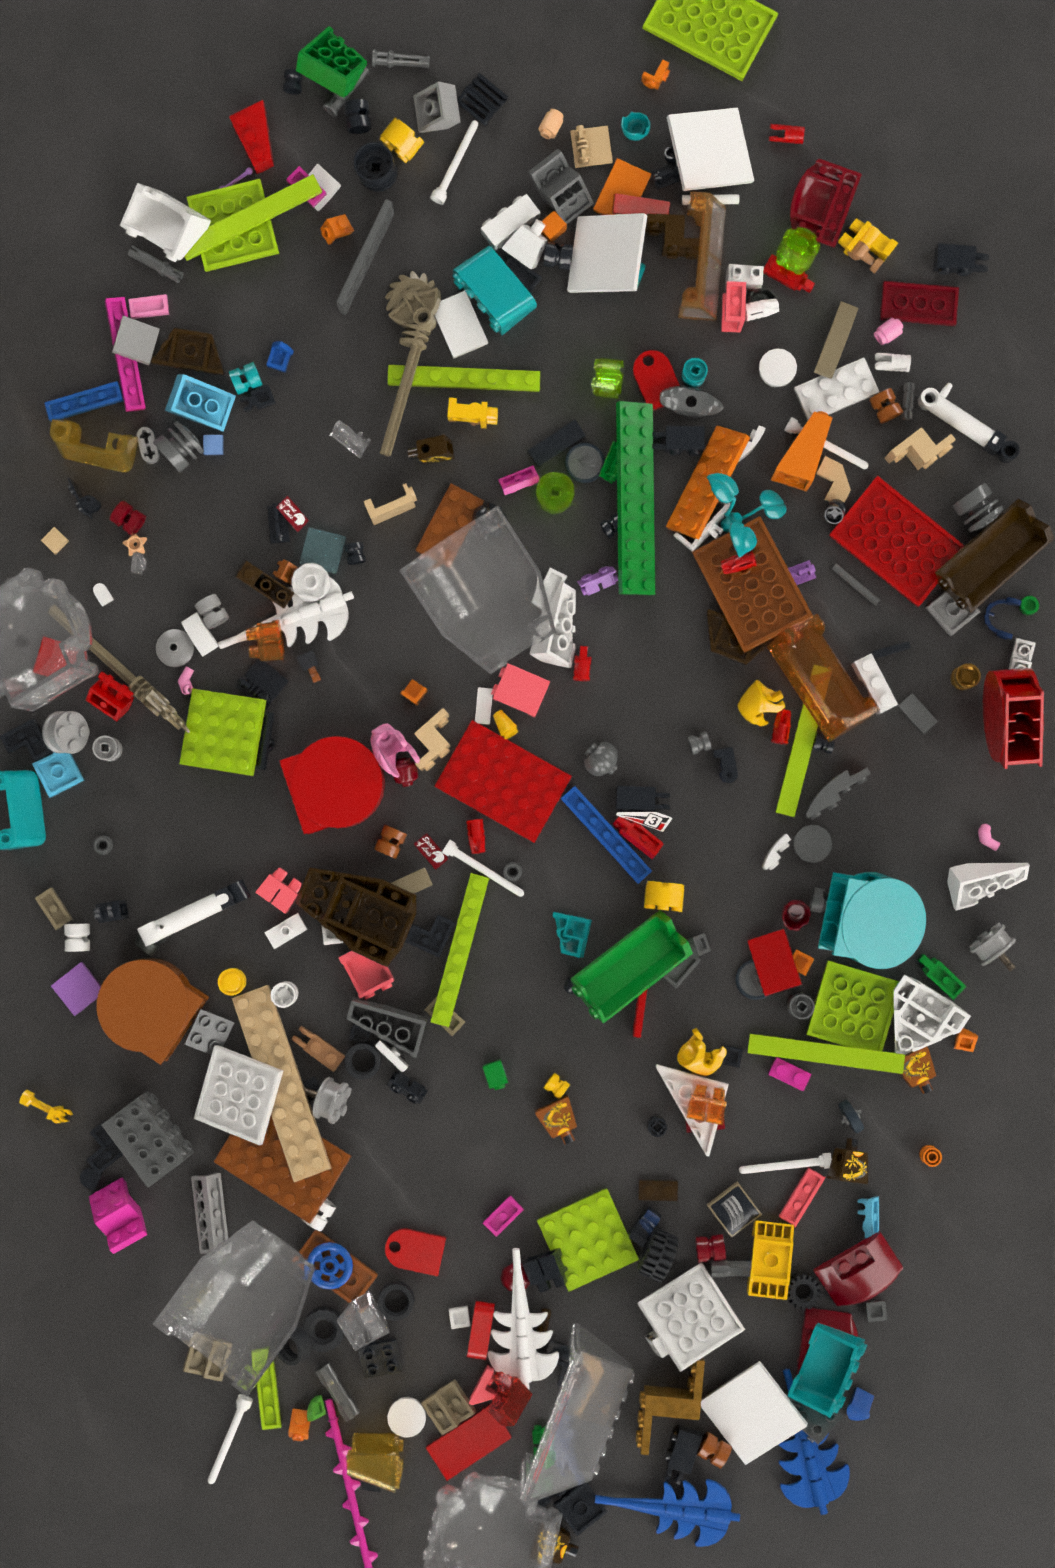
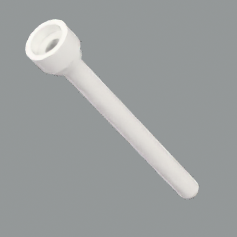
M476 120L471 122L440 186L433 190L430 196L438 204L443 205L447 198L446 190L478 127Z
M791 417L784 431L790 434H799L803 427L800 426L801 424L798 423V420ZM827 440L825 441L823 448L862 469L868 468L866 461Z
M449 840L442 853L446 856L450 855L453 857L454 855L517 896L522 897L524 895V891L460 851L455 842Z
M830 1152L822 1153L819 1158L741 1166L739 1172L747 1174L819 1165L824 1167V1169H828L832 1158Z
M238 1395L236 1400L237 1410L208 1477L209 1484H213L216 1481L243 1413L251 1407L253 1399L249 1396Z

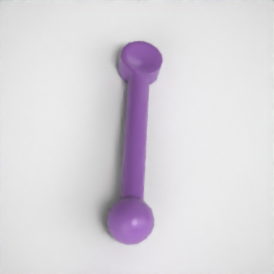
M248 167L243 174L226 186H220L219 189L232 186L245 176L251 175L253 173L252 168Z

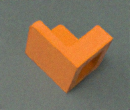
M553 211L542 220L546 226L541 235L546 237L547 241L554 242L566 231L567 224Z
M412 679L400 694L417 706L428 690Z

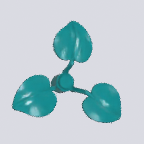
M721 473L710 474L706 477L716 498L723 503L731 502L728 511L725 513L726 517L721 521V528L726 533L730 532L732 543L739 557L753 550L757 544L753 530L749 527H744L742 523L744 519L761 509H764L766 516L771 519H779L786 513L787 508L784 501L772 490H764L759 496L762 505L744 516H741L738 512L731 513L736 502L734 496L739 493L736 482L728 475Z

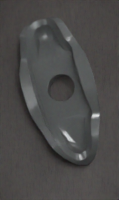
M669 387L663 389L659 396L660 403L664 407L686 417L712 416L720 413L724 408L722 403L710 393L695 387ZM689 396H694L696 399V404L693 407H688L686 404V399Z

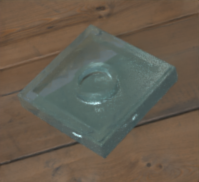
M309 527L299 564L315 563L321 565L327 572L337 574L346 537Z

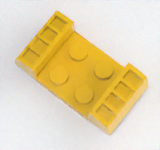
M757 1220L753 1222L752 1236L754 1240L750 1277L747 1280V1294L749 1296L787 1300L793 1252L794 1225Z

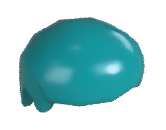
M630 112L627 117H622L621 129L626 138L638 141L649 134L650 121L643 113Z

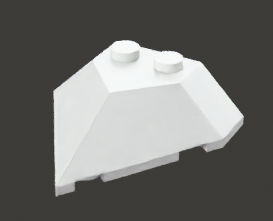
M904 974L894 989L895 1053L908 1054L912 1051L915 1052L941 1041L947 1036L955 1035L961 1032L971 1015L927 985Z

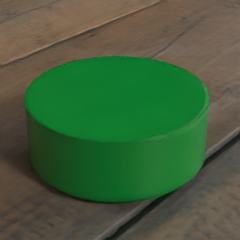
M1026 596L1021 599L1022 602L1019 610L1022 614L1029 616L1038 611L1039 601L1035 597Z

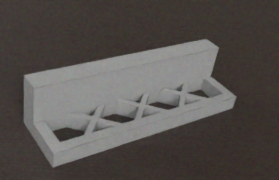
M221 1173L191 1176L200 1254H218L230 1250ZM198 1180L202 1182V1190L199 1188ZM201 1201L204 1203V1209L201 1207ZM203 1220H205L207 1228L204 1227ZM206 1239L209 1243V1249L206 1248Z

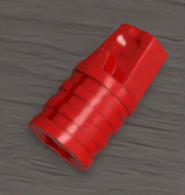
M753 550L741 557L733 555L721 561L724 574L740 572L757 566Z
M580 646L579 656L574 657L573 680L590 681L592 657H587L588 646Z
M782 709L777 712L773 725L772 743L788 744L791 728V711Z
M483 819L467 820V834L472 854L484 853L485 831Z

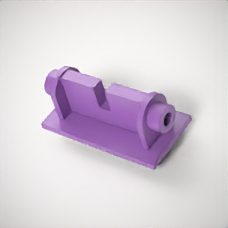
M810 560L788 568L797 585L816 578L814 573L816 570L814 565H811Z
M605 566L593 575L587 574L581 577V580L577 582L581 587L583 595L587 594L589 596L600 591L599 583L602 584L603 589L616 584V581H618L616 570L612 566Z

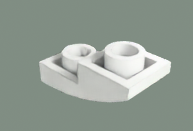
M759 425L757 430H752L749 439L752 442L748 441L739 461L744 459L755 448L766 429L765 427Z
M198 612L181 622L202 657L219 646Z
M1016 638L1009 669L1031 668V659L1036 643Z
M787 834L782 835L767 853L762 864L764 870L768 868L772 870L779 864L778 860L781 857L777 851H784L789 846L788 842L791 840Z

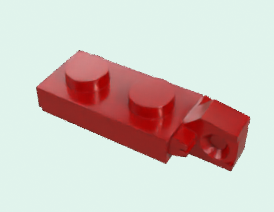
M773 254L763 270L764 274L794 291L795 289L800 291L802 288L810 293L815 285L814 282L807 279L808 275Z
M618 816L612 824L624 838L651 859L656 856L664 845L661 840L639 823Z

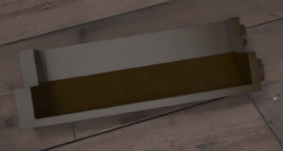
M1018 498L935 572L938 578L937 583L952 597L961 610L965 609L972 613L1055 539L1048 524L1036 518L1030 504Z

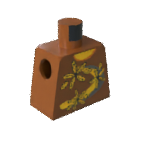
M927 1046L915 1052L912 1051L905 1054L903 1074H901L910 1087L913 1088L918 1085L922 1094L933 1090L929 1080L936 1076Z
M568 1095L535 1110L536 1116L552 1138L561 1136L564 1145L575 1140L571 1130L576 1128L577 1124Z

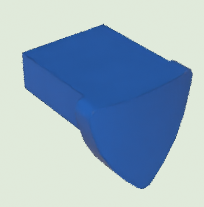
M281 341L273 342L266 366L286 372L290 356L294 353L293 349Z
M856 1387L846 1410L848 1418L855 1421L868 1419L874 1395Z

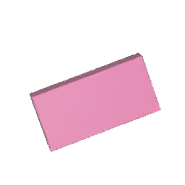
M166 294L128 299L132 319L170 315Z

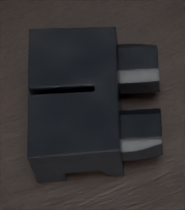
M560 1248L528 1257L522 1263L531 1286L536 1284L540 1293L551 1288L549 1280L553 1279L556 1288L562 1287L567 1283L565 1272L568 1268L563 1265L561 1259L563 1254Z

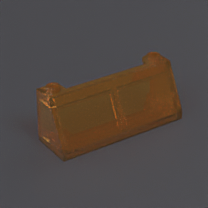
M815 614L807 621L784 630L767 648L827 740L831 742L871 718L880 708L873 698L862 697L822 636L825 632V624L819 615Z

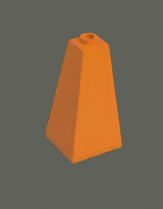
M814 411L778 464L771 477V481L807 492L814 480L833 417L828 416L823 411Z

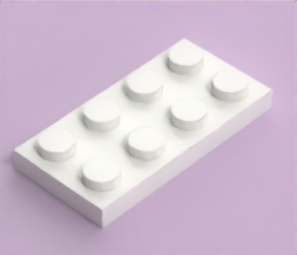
M865 358L836 369L832 379L819 376L794 387L807 421L814 411H823L829 415L879 393Z

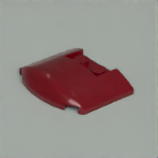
M818 159L813 166L806 170L794 192L790 209L791 231L794 234L835 248L862 174Z
M878 1231L814 1268L813 1271L836 1306L862 1303L882 1293L897 1279L900 1271L903 1270V1266L882 1233Z
M813 1307L809 1310L805 1308L796 1376L799 1374L809 1349V1340L817 1323L858 1337L857 1328L851 1313Z

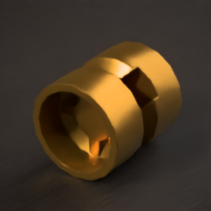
M963 664L952 671L950 676L951 683L958 690H967L979 683L981 673L975 665Z

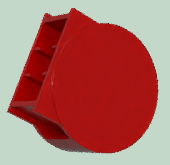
M1031 668L988 671L983 688V718L986 742L992 759L995 762H1000L1004 769H1008V765L1037 763L1039 767H1042L1044 691L1039 686L1035 672Z
M340 736L323 738L312 743L302 753L279 760L304 834H311L329 827L349 828L367 820L377 810L382 801L385 790L383 769L373 752L356 740Z

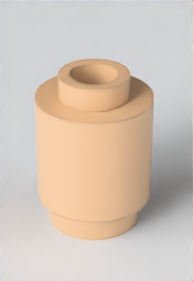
M550 109L546 113L538 128L543 138L550 139L556 137L564 117L560 111Z

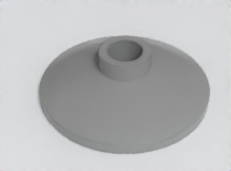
M171 629L164 632L158 638L156 653L160 661L165 665L180 667L188 663L192 658L194 644L186 632L179 629ZM172 644L177 645V649L175 651L171 650Z

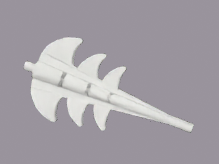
M330 578L328 593L323 598L317 601H305L294 592L292 607L289 608L287 605L283 609L273 602L277 612L276 615L236 636L218 642L220 649H223L238 642L277 633V622H279L280 631L285 633L288 647H291L295 642L297 627L300 626L305 632L306 644H310L317 635L319 621H323L326 624L328 631L327 639L331 641L345 629L349 616L346 601L353 599L354 595L352 591L343 594L339 585ZM287 587L288 589L294 592L292 587Z
M513 1248L511 1313L498 1311L493 1313V1316L499 1323L511 1327V1330L505 1332L495 1329L491 1330L494 1340L502 1347L510 1349V1352L497 1353L489 1350L488 1358L490 1364L500 1376L522 1383V1390L528 1391L530 1390V1382L543 1380L553 1372L558 1363L559 1352L542 1354L536 1350L547 1344L553 1331L537 1332L532 1329V1327L540 1325L545 1320L548 1312H529L521 1270L520 1248Z

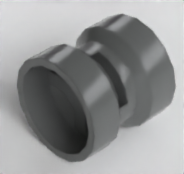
M706 731L701 732L699 736L692 735L687 737L693 755L699 753L702 749L705 751L711 749Z

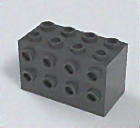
M149 1090L102 1124L105 1131L147 1188L194 1153L191 1143L182 1137L180 1128L171 1122L169 1113L160 1107L157 1097L150 1093Z

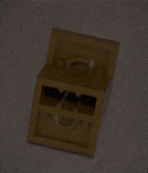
M646 213L645 233L651 236L663 234L662 256H666L668 259L685 257L689 260L700 257L703 248V238H684L685 215Z

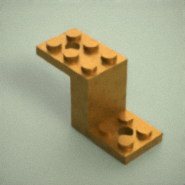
M704 1357L689 1366L692 1376H688L687 1388L689 1389L644 1385V1391H640L639 1403L642 1411L638 1410L637 1422L639 1423L640 1430H636L637 1448H640L641 1455H649L652 1416L700 1419L705 1365Z

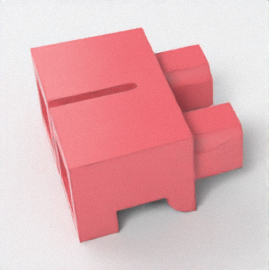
M279 867L273 874H269L255 893L268 902H272V905L286 914L297 899L298 892L303 883L293 878L289 885L285 884L283 880L288 873Z

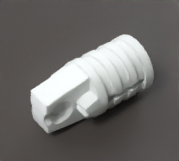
M765 299L746 304V321L779 312L777 299Z

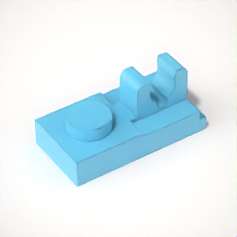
M879 1196L869 1199H858V1203H863L865 1206L864 1210H858V1214L865 1215L862 1225L865 1238L879 1231Z

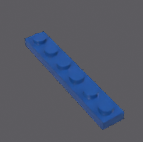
M576 786L561 798L637 884L652 872Z

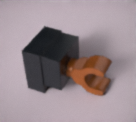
M311 650L298 656L297 660L303 671L308 669L314 683L320 681V675L315 668L319 663L314 651Z

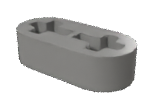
M142 427L137 432L141 456L145 462L154 464L160 458L159 449L153 443L156 437L150 428ZM144 432H147L149 435L151 434L148 437L149 443L147 444L144 438H141L144 436ZM149 447H150L151 451H152L153 453H155V454L153 455V458H152V459H150L148 456H146V455L149 454V452H148V448H149Z

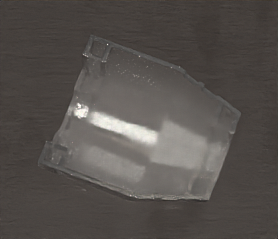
M499 506L492 508L460 528L399 570L441 635L472 658L474 662L489 674L506 665L508 660L539 641L540 643L556 633L541 572Z
M252 1220L229 1239L200 1258L153 1325L167 1336L174 1335L187 1346L193 1347L220 1367L222 1373L233 1380L232 1386L248 1397L296 1330L316 1267L283 1239Z

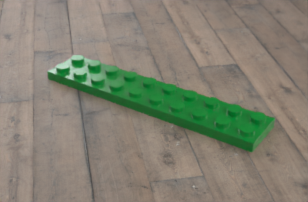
M616 402L619 594L655 595L653 404Z

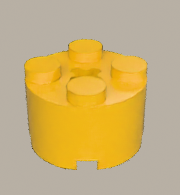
M396 117L386 127L379 139L391 152L394 149V152L398 155L397 157L404 163L410 161L424 144L420 137L418 139L415 137V132L401 120H397Z
M647 881L644 908L655 909V906H657V910L669 911V907H671V911L682 912L684 885Z

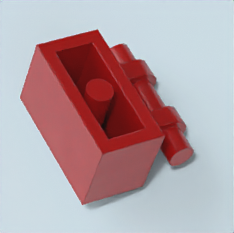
M102 671L98 676L99 680L90 687L85 700L117 722L130 709L134 700V693L125 684L121 685L114 680L115 677L110 674L107 675Z

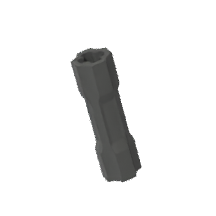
M711 1260L710 1262L711 1277L750 1276L751 1261Z
M330 1362L323 1364L315 1370L322 1385L327 1388L337 1404V1409L345 1422L353 1419L360 1413L353 1399L348 1396L338 1380L337 1373Z

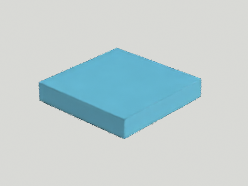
M54 752L32 763L49 798L85 781L72 754Z

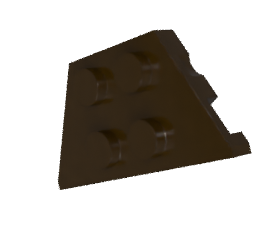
M174 328L169 334V338L161 345L159 352L151 359V364L224 376V370L213 335L209 333Z
M710 609L707 610L710 652L747 665L776 639L774 637L744 653L725 615Z

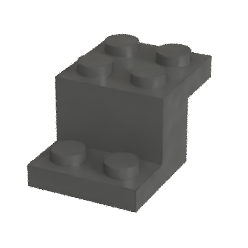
M559 149L528 171L542 200L554 209L566 224L570 223L594 204L580 174L568 165L562 151Z

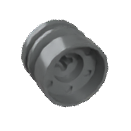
M176 421L174 425L179 430L177 433L169 427L168 431L172 437L168 439L161 434L153 443L181 473L189 466V462L185 457L189 455L193 459H197L192 450L196 449L200 454L204 450L193 433Z
M986 482L952 506L958 516L968 513L969 517L963 522L965 525L973 520L975 524L968 528L970 533L988 525L1004 510L1002 505L995 510L992 506L999 502L998 499L988 502L987 498L993 492Z

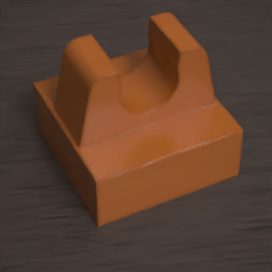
M284 559L283 561H278L277 564L280 567L277 572L273 571V574L283 582L292 585V577L298 567Z

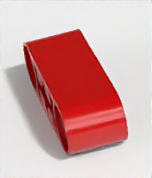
M475 1302L467 1357L486 1360L494 1303Z

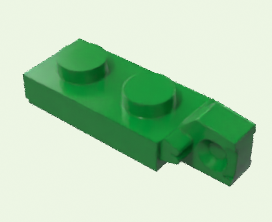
M923 954L918 957L917 960L924 966L922 969L924 974L950 999L955 1000L967 987L939 960H936L934 957L930 960Z

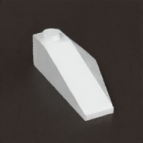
M564 582L560 583L534 635L530 655L541 662L571 668L575 653V644L572 643V632H575L573 615L576 609V590Z
M966 863L951 867L947 883L955 911L978 904L979 899L985 896L990 898L994 896V892L1001 888L1008 889L1026 880L1030 865L1028 863Z

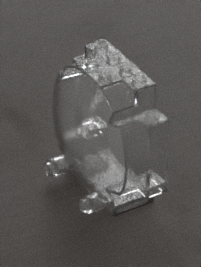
M25 568L19 575L7 579L0 586V697L6 694L11 708L33 712L43 705H49L56 697L98 674V666L93 662H89L87 650L92 646V628L89 617L82 604L68 592L64 581L55 578L44 581L40 571ZM42 639H43L42 649H41V652L39 653V649H40V646H41V643H42Z
M472 1472L465 1476L462 1488L446 1484L438 1490L436 1501H438L437 1509L435 1508L432 1514V1521L434 1523L427 1537L429 1545L423 1555V1560H425L424 1567L551 1568L563 1514L559 1513L556 1508L546 1509L538 1505L540 1492L533 1490L517 1479L501 1475L486 1476Z

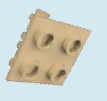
M578 125L576 130L570 131L575 168L613 163L608 126L584 128L583 125Z

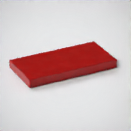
M490 1403L460 1423L456 1428L427 1445L426 1449L448 1481L511 1439L512 1435Z

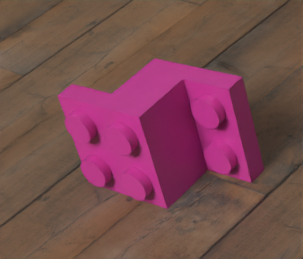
M123 1177L89 1196L94 1223L106 1235L109 1250L113 1254L147 1235L141 1207L129 1195L127 1183Z

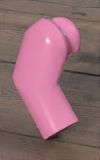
M187 666L178 679L180 690L184 695H190L192 689H194L190 681L194 670Z
M982 824L978 829L981 844L997 851L1000 842L991 838V827L988 824Z

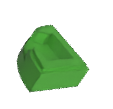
M317 1395L311 1400L307 1410L308 1421H314L326 1415L322 1395Z

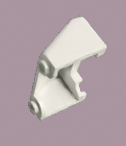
M137 183L120 226L126 229L128 235L137 237V235L143 236L164 249L163 252L166 253V258L176 262L177 259L182 260L204 234L211 220L168 194Z

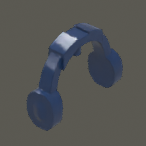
M1006 597V599L990 603L984 615L985 625L992 632L996 633L997 637L1012 640L1013 634L998 630L992 626L989 616L994 617L995 613L990 612V610L998 604L1020 606L1022 601Z

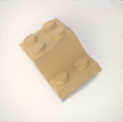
M921 427L892 449L885 459L889 464L892 461L897 463L906 455L917 470L922 467L927 469L938 459L937 456L941 458L953 448L951 444L956 439L950 434L935 445Z
M444 708L414 733L429 750L420 759L418 764L415 763L421 771L424 769L426 771L430 770L435 765L434 760L438 757L442 759L450 752L448 749L450 744L436 730L437 727L441 729L449 722L447 718L450 716Z

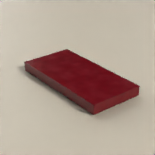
M883 281L880 320L888 321L890 318L899 319L901 322L956 326L959 287Z

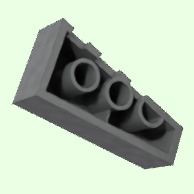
M353 997L347 1020L374 1033L382 1040L390 1042L398 1049L409 1053L412 1057H417L428 1017L362 998L359 999V997Z

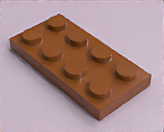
M450 484L415 551L450 569L473 525L472 515L474 511L483 505L485 501Z
M315 1229L295 1256L293 1262L307 1271L306 1263L311 1251L320 1244L336 1242ZM330 1250L322 1252L323 1258L331 1256ZM340 1254L335 1257L339 1263L344 1261ZM350 1254L353 1261V1270L349 1280L341 1287L331 1290L355 1307L378 1274ZM320 1261L314 1262L315 1270H320ZM328 1262L326 1264L327 1268H333V1264L331 1262ZM339 1269L335 1275L340 1278L344 1271ZM322 1274L321 1279L329 1282L330 1276Z

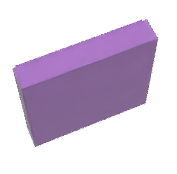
M80 962L52 984L51 987L71 1013L76 1016L97 999L101 985L86 965Z

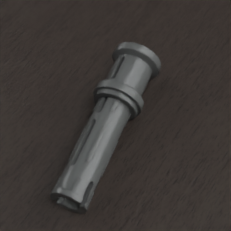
M373 49L372 67L384 65L391 68L393 65L429 68L430 56L395 54L392 50L382 52Z
M366 67L355 88L346 97L343 98L333 93L330 101L323 105L328 114L335 118L338 116L337 112L370 73Z

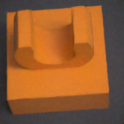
M796 949L793 957L797 970L806 976L814 958Z

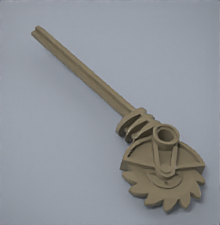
M413 271L410 273V278L405 275H399L401 282L390 284L389 286L393 290L385 296L387 300H390L386 310H392L388 316L396 324L407 330L402 332L405 338H400L399 343L410 348L380 450V454L387 457L392 454L421 351L426 350L427 346L424 343L429 341L427 336L431 334L437 323L434 316L440 306L441 292L437 287L434 288V280L428 283L425 273L420 278Z
M57 604L50 608L48 613L128 684L129 690L134 693V696L157 717L161 715L178 730L182 728L186 732H190L185 725L186 722L177 714L176 709L169 705L170 702L141 675L136 677Z

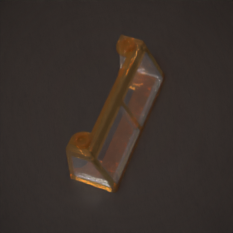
M691 191L687 215L694 217L696 226H701L696 288L690 287L683 292L678 318L716 321L726 206L711 193Z

